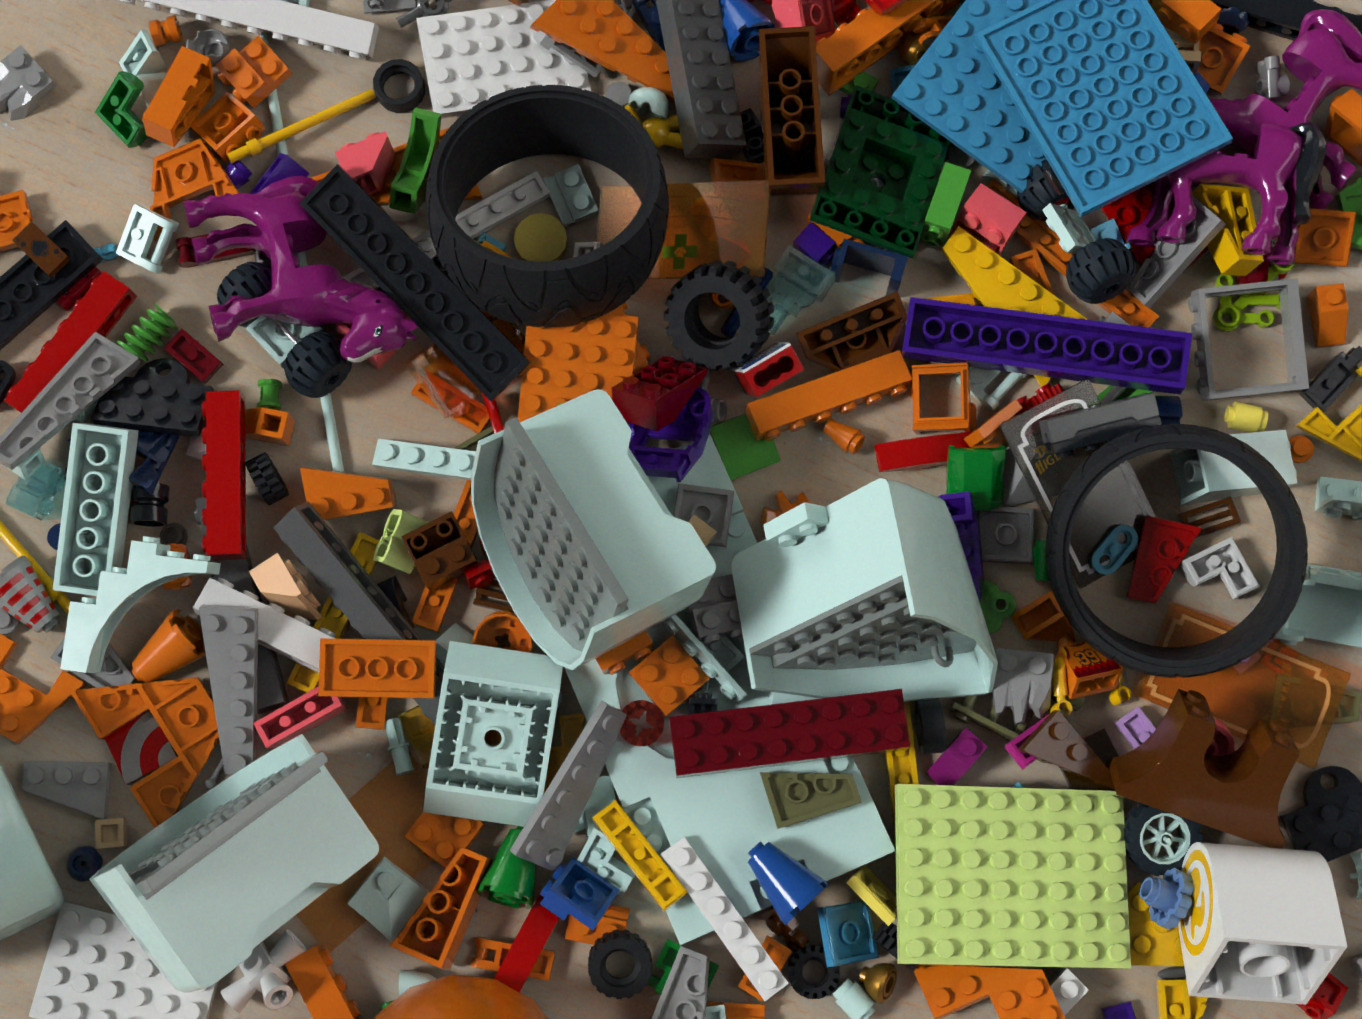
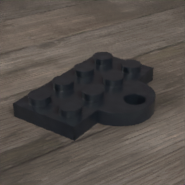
M169 358L155 359L143 365L134 377H124L101 396L91 420L95 425L200 437L206 419L202 414V401H206V392H212L214 389L212 386L190 384L186 369L180 362ZM165 369L172 370L166 376L159 375Z
M1327 766L1314 771L1307 778L1303 788V799L1306 806L1281 815L1280 819L1294 850L1316 851L1325 858L1326 862L1362 849V784L1355 774L1343 767ZM1325 773L1331 775L1334 779V786L1330 790L1325 789L1321 785V777Z

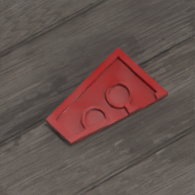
M1146 515L1126 597L1156 604L1181 560L1184 559L1189 547L1202 528Z

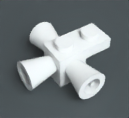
M288 929L271 952L267 950L262 941L253 948L251 956L239 964L244 977L221 990L222 997L235 1011L241 1012L256 990L263 994L264 1003L268 1009L277 1010L283 1008L291 1001L293 996L292 989L286 984L292 978L284 965L305 952V946Z

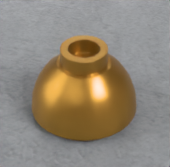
M912 31L901 40L898 47V55L905 65H916L930 47L922 46L918 41L924 33H914Z
M890 963L875 964L871 968L864 967L860 974L859 982L864 984L866 992L874 1001L882 1004L890 998L895 988L897 969L894 964Z

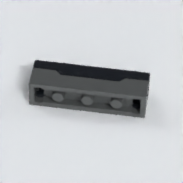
M1143 393L1040 420L1039 425L1043 442L1045 443L1046 454H1056L1057 458L1073 455V449L1083 447V451L1093 450L1100 447L1099 442L1107 440L1110 442L1128 432L1144 427L1161 425V420L1158 416L1159 411L1155 394Z

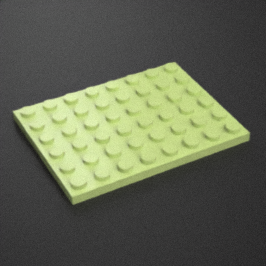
M919 784L895 785L897 964L1131 969L1126 847L1124 840L1123 797L1116 795V791Z

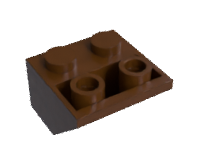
M452 511L401 536L425 586L430 591L464 575V569L479 563Z

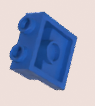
M572 857L566 866L561 863L551 877L555 882L551 880L547 882L540 893L544 897L540 904L563 921L570 914L588 928L594 930L620 889Z

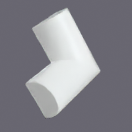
M1233 537L1181 562L1182 572L1190 585L1195 587L1219 575L1233 600L1260 586Z

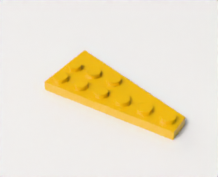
M959 226L941 249L957 273L963 277L971 288L973 295L976 299H979L984 307L1088 320ZM1034 375L1040 387L1046 385L1051 377Z

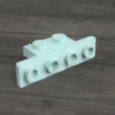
M676 614L664 620L663 626L672 635L676 634L682 640L684 650L690 656H696L702 663V670L710 678L715 677L722 685L720 689L728 699H734L738 702L747 695L728 674V671L743 659L744 656L726 635L720 636V641L704 644V641H699L692 633V629H688Z

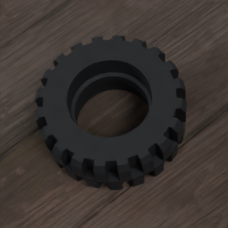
M716 260L709 264L699 265L675 283L671 289L672 294L667 296L665 302L666 307H669V309L664 311V321H669V325L665 330L667 336L672 335L674 339L671 344L675 350L680 348L683 351L682 357L685 360L693 359L696 366L700 367L709 365L708 369L711 371H718L722 367L724 370L733 369L736 365H742L749 360L768 340L770 336L769 330L773 327L774 318L770 317V314L774 312V305L772 302L768 303L767 298L770 296L768 288L762 289L759 284L762 280L758 275L754 278L749 275L751 269L744 265L738 269L736 268L737 263L732 261L722 264L721 260ZM709 292L718 293L728 298L734 304L740 317V329L735 337L723 338L716 336L703 325L699 316V301L703 294Z

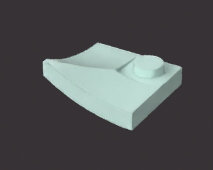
M384 856L349 898L347 904L369 921L390 942H393L409 918L421 905L429 890Z

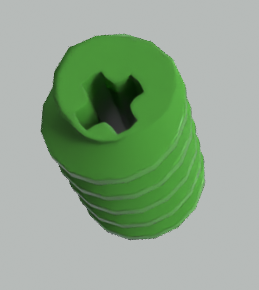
M155 303L157 312L151 309L146 311L150 319L139 318L142 327L134 324L131 326L135 335L126 332L124 337L127 343L117 341L122 348L145 362L148 360L144 353L145 351L152 354L156 352L152 346L153 343L159 346L163 345L159 336L162 335L169 338L170 334L167 328L178 329L175 321Z

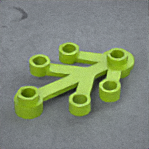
M1270 263L1268 281H1272L1278 274L1288 273L1294 264L1285 265L1284 268H1281L1276 264ZM1220 274L1215 280V287L1223 286L1220 283V279L1227 280L1228 286L1233 285L1231 275ZM1279 294L1239 295V299L1233 305L1231 296L1220 297V307L1213 313V323L1217 329L1223 332L1233 331L1239 324H1256L1260 328H1267L1274 321V315L1269 310H1262L1260 313L1240 312L1246 306H1275L1281 310ZM1223 315L1230 318L1229 323H1225L1222 320ZM1262 315L1266 316L1269 322H1262L1260 317Z

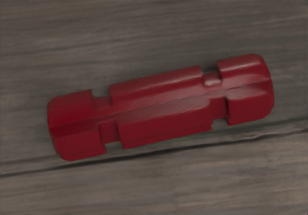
M93 267L87 272L88 275L86 277L82 276L67 289L69 292L63 293L57 298L58 304L63 309L69 310L75 305V300L78 301L85 296L90 289L92 281L102 274L97 267Z

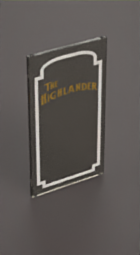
M1089 378L1081 380L1076 385L1007 421H1003L999 425L1047 524H1049L1056 499L1066 481L1078 466L1098 448L1083 451V447L1073 449V455L1057 458L1056 454H1046L1039 421L1101 405ZM1109 440L1099 442L1100 447L1108 443ZM1129 460L1114 468L1094 486L1084 500L1075 519L1070 538L1069 563L1071 573L1079 588L1086 587L1088 584L1105 576L1104 574L1097 573L1092 568L1090 560L1094 550L1112 528L1117 525L1132 527L1138 535L1139 543L1144 517L1146 515L1156 517ZM1124 533L1118 535V543L1124 544L1127 541V536ZM1138 543L1120 567L1135 560ZM1102 555L1099 559L1100 564L1103 566L1108 565L1109 557Z

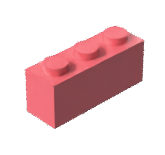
M318 686L253 724L265 747L273 750L347 710L348 707L344 699L334 696H318Z

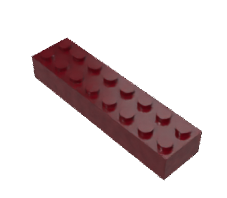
M902 689L669 717L676 778L903 751L910 748Z

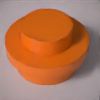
M1298 435L1289 439L1293 462L1304 463L1313 456L1314 446L1307 437Z

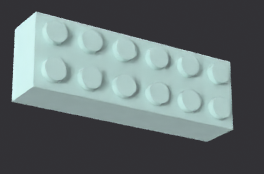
M73 423L53 590L97 596L100 572H112V567L122 568L132 489L129 477L134 472L139 430L88 423Z

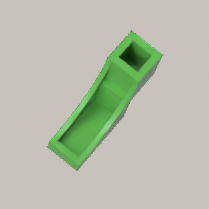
M420 108L413 110L406 150L398 173L391 184L389 208L416 214L425 201L427 176L430 171L433 155L439 144L442 114Z

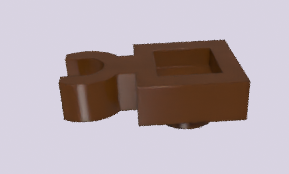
M772 905L766 907L760 914L766 921L767 927L778 937L782 935L787 946L793 952L798 947L802 949L809 942L807 935L797 928L799 922L795 917L784 925Z

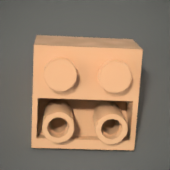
M276 553L249 571L260 592L270 603L282 607L285 610L284 614L290 617L298 615L312 620L322 618L317 609L321 605L312 591H309L307 580L300 571H297L290 559L284 561Z

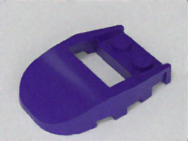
M698 387L676 420L659 431L633 423L629 424L632 430L629 449L646 476L675 478L677 482H681L702 456L713 419V409L708 392ZM648 438L694 441L692 445L687 446L686 450L645 447Z

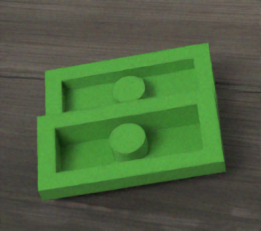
M745 413L711 426L710 434L730 480L781 461L774 440L765 441V439L756 441Z

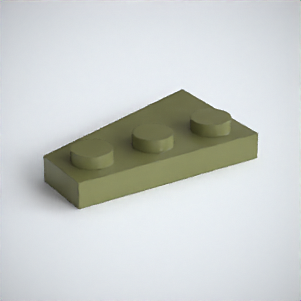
M760 772L777 829L862 803L853 774Z

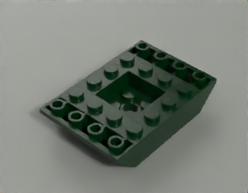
M855 85L825 168V186L818 189L809 220L913 259L950 141L893 99ZM871 179H880L884 186L876 187Z

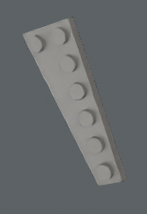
M94 332L0 436V463L11 470L17 467L140 364L139 357Z
M203 604L199 607L224 772L225 774L233 775L256 760L257 730L253 723L257 721L258 608Z
M601 700L511 847L510 851L515 856L555 872L627 714Z

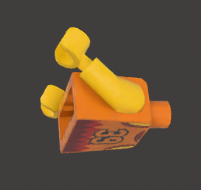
M1064 636L1057 642L1056 646L1059 650L1054 660L1052 677L1053 696L1057 697V703L1051 707L1050 713L1052 711H1060L1059 707H1061L1064 711V717L1071 714L1073 707L1065 699V695L1071 700L1113 690L1109 694V700L1114 706L1122 702L1124 703L1131 698V690L1122 685L1124 679L1121 665L1102 655L1086 641L1075 643L1070 636Z

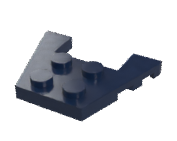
M139 430L136 454L144 458L145 461L129 477L133 485L150 495L152 494L180 435Z

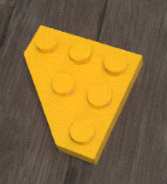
M1136 882L1128 890L1131 965L1184 966L1178 925L1168 930L1151 921L1150 906L1140 898L1139 894L1142 884Z

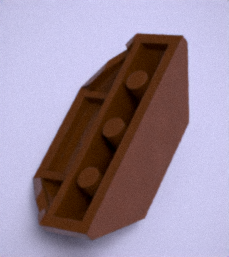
M896 291L799 331L796 335L806 359L834 372H838L892 353L908 315L899 293Z

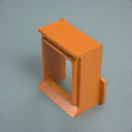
M968 363L912 365L910 396L913 399L912 430L916 435L922 434V431L964 430L965 432H973L977 429V408L974 403H971L970 367ZM961 373V416L921 418V375Z

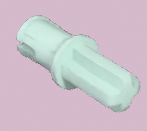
M400 718L389 719L385 721V729L390 745L387 749L388 752L392 753L396 775L411 773L414 771L408 750L410 743L406 742Z

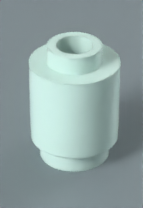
M849 978L844 980L832 993L836 998V1004L851 1019H868L875 1011L872 1007L875 1001L856 981L852 982Z

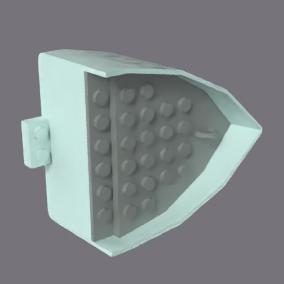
M879 478L828 506L806 502L763 524L766 539L734 556L731 569L752 690L813 698H829L902 689L904 702L984 695L993 691L998 660L957 528L945 501L906 483Z

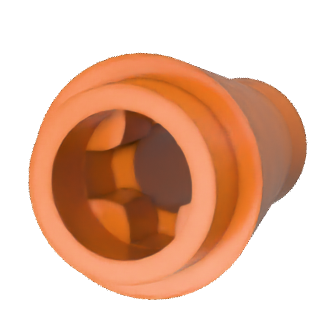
M832 418L823 429V432L845 453L850 452L853 455L859 451L866 438L861 434V430L840 423Z

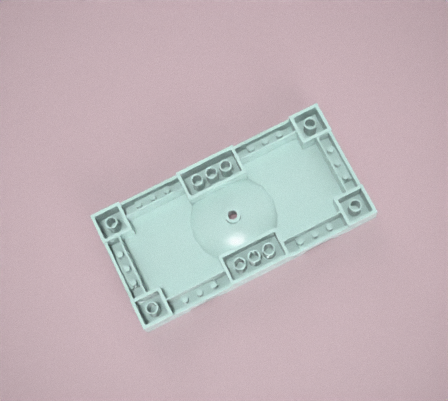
M709 434L702 456L681 482H677L675 478L647 477L672 516L674 515L678 483L734 491L727 547L709 545L706 547L716 563V570L712 578L732 574L731 564L734 556L757 544V541L713 439ZM694 441L675 449L686 450L687 446L692 445ZM685 608L676 615L690 629L691 625ZM664 621L647 630L654 647L652 648L654 650L672 636L663 626ZM676 634L673 635L682 646V640ZM731 634L726 635V637L743 654L744 658L729 670L728 674L747 695L738 702L734 699H728L721 691L720 687L722 685L715 677H709V680L704 683L703 689L700 692H696L711 693L712 698H717V711L821 699L752 690L743 636L732 638ZM696 656L692 657L701 668L702 663ZM645 657L638 661L635 658L624 663L626 667L614 675H611L610 672L604 675L596 659L575 670L564 667L587 723L601 700L627 714L605 762L609 776L626 814L668 867L669 865L661 856V853L685 837L742 918L772 905L748 864L751 858L748 852L760 841L764 845L768 842L772 843L825 881L895 851L853 757L676 778L669 717L688 715L689 701L685 704L682 702L665 717L628 674ZM760 772L853 774L862 803L777 829ZM688 892L666 910L680 945L714 931Z

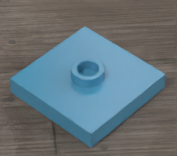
M863 900L817 908L827 967L879 958L876 941L872 938L875 933L871 910Z

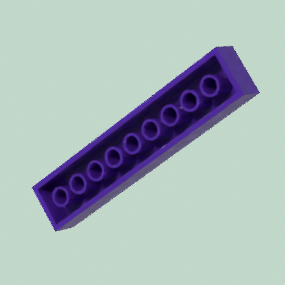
M910 297L902 356L903 358L939 363H968L969 367L1181 395L1186 385L1192 333Z

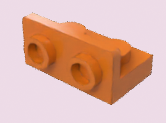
M1015 399L965 437L964 440L970 448H998L999 445H1002L1020 430L1015 422L1017 418L1014 414L1022 409L1021 405Z

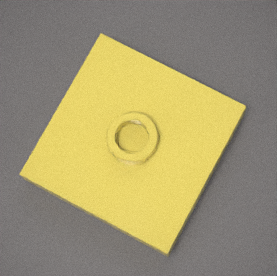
M862 865L846 883L889 926L897 917V897L866 865Z

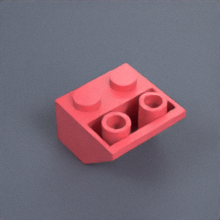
M386 131L372 133L365 140L358 143H348L335 152L343 169L369 195L382 190L396 159V154Z
M980 183L965 203L950 235L952 236L959 226L1000 256L1019 228L1027 212Z

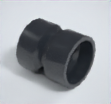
M157 483L150 495L133 485L132 500L136 502V505L131 507L130 523L146 527L166 526L168 509L164 507V504L169 502L170 487L166 484Z

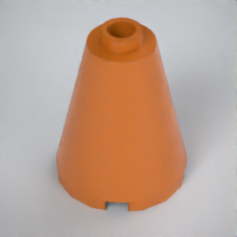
M174 609L168 614L132 662V674L138 681L154 682L206 657L202 628L190 615L182 617L179 615L182 611L180 609Z

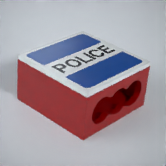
M776 341L754 354L742 365H736L732 369L745 394L753 397H759L804 370L791 344L782 341Z

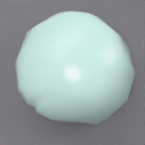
M642 87L634 90L629 96L628 105L630 107L633 106L634 109H639L641 114L651 110L654 117L667 119L669 101L666 95L659 89Z

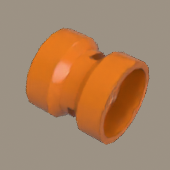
M176 15L169 16L164 21L157 19L149 21L150 33L156 47L164 46L169 41L174 43L183 41L181 27Z

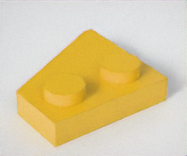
M1186 979L1156 980L1159 1019H1200L1203 1016L1208 997L1189 996Z

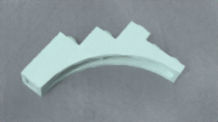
M143 536L142 542L131 540L128 567H112V572L101 571L97 598L82 597V602L70 601L60 669L84 673H100L105 651L115 629L125 614L143 596L158 586L177 578L196 574L219 575L221 563L210 562L211 556L193 554V560L184 559L185 553L170 551L171 545L160 544L161 538Z

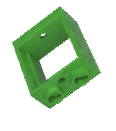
M945 162L920 236V240H923L926 245L944 247L971 170Z

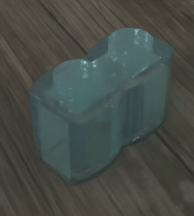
M45 461L26 481L19 476L10 490L5 504L42 520L53 509L54 495L64 488L66 472Z

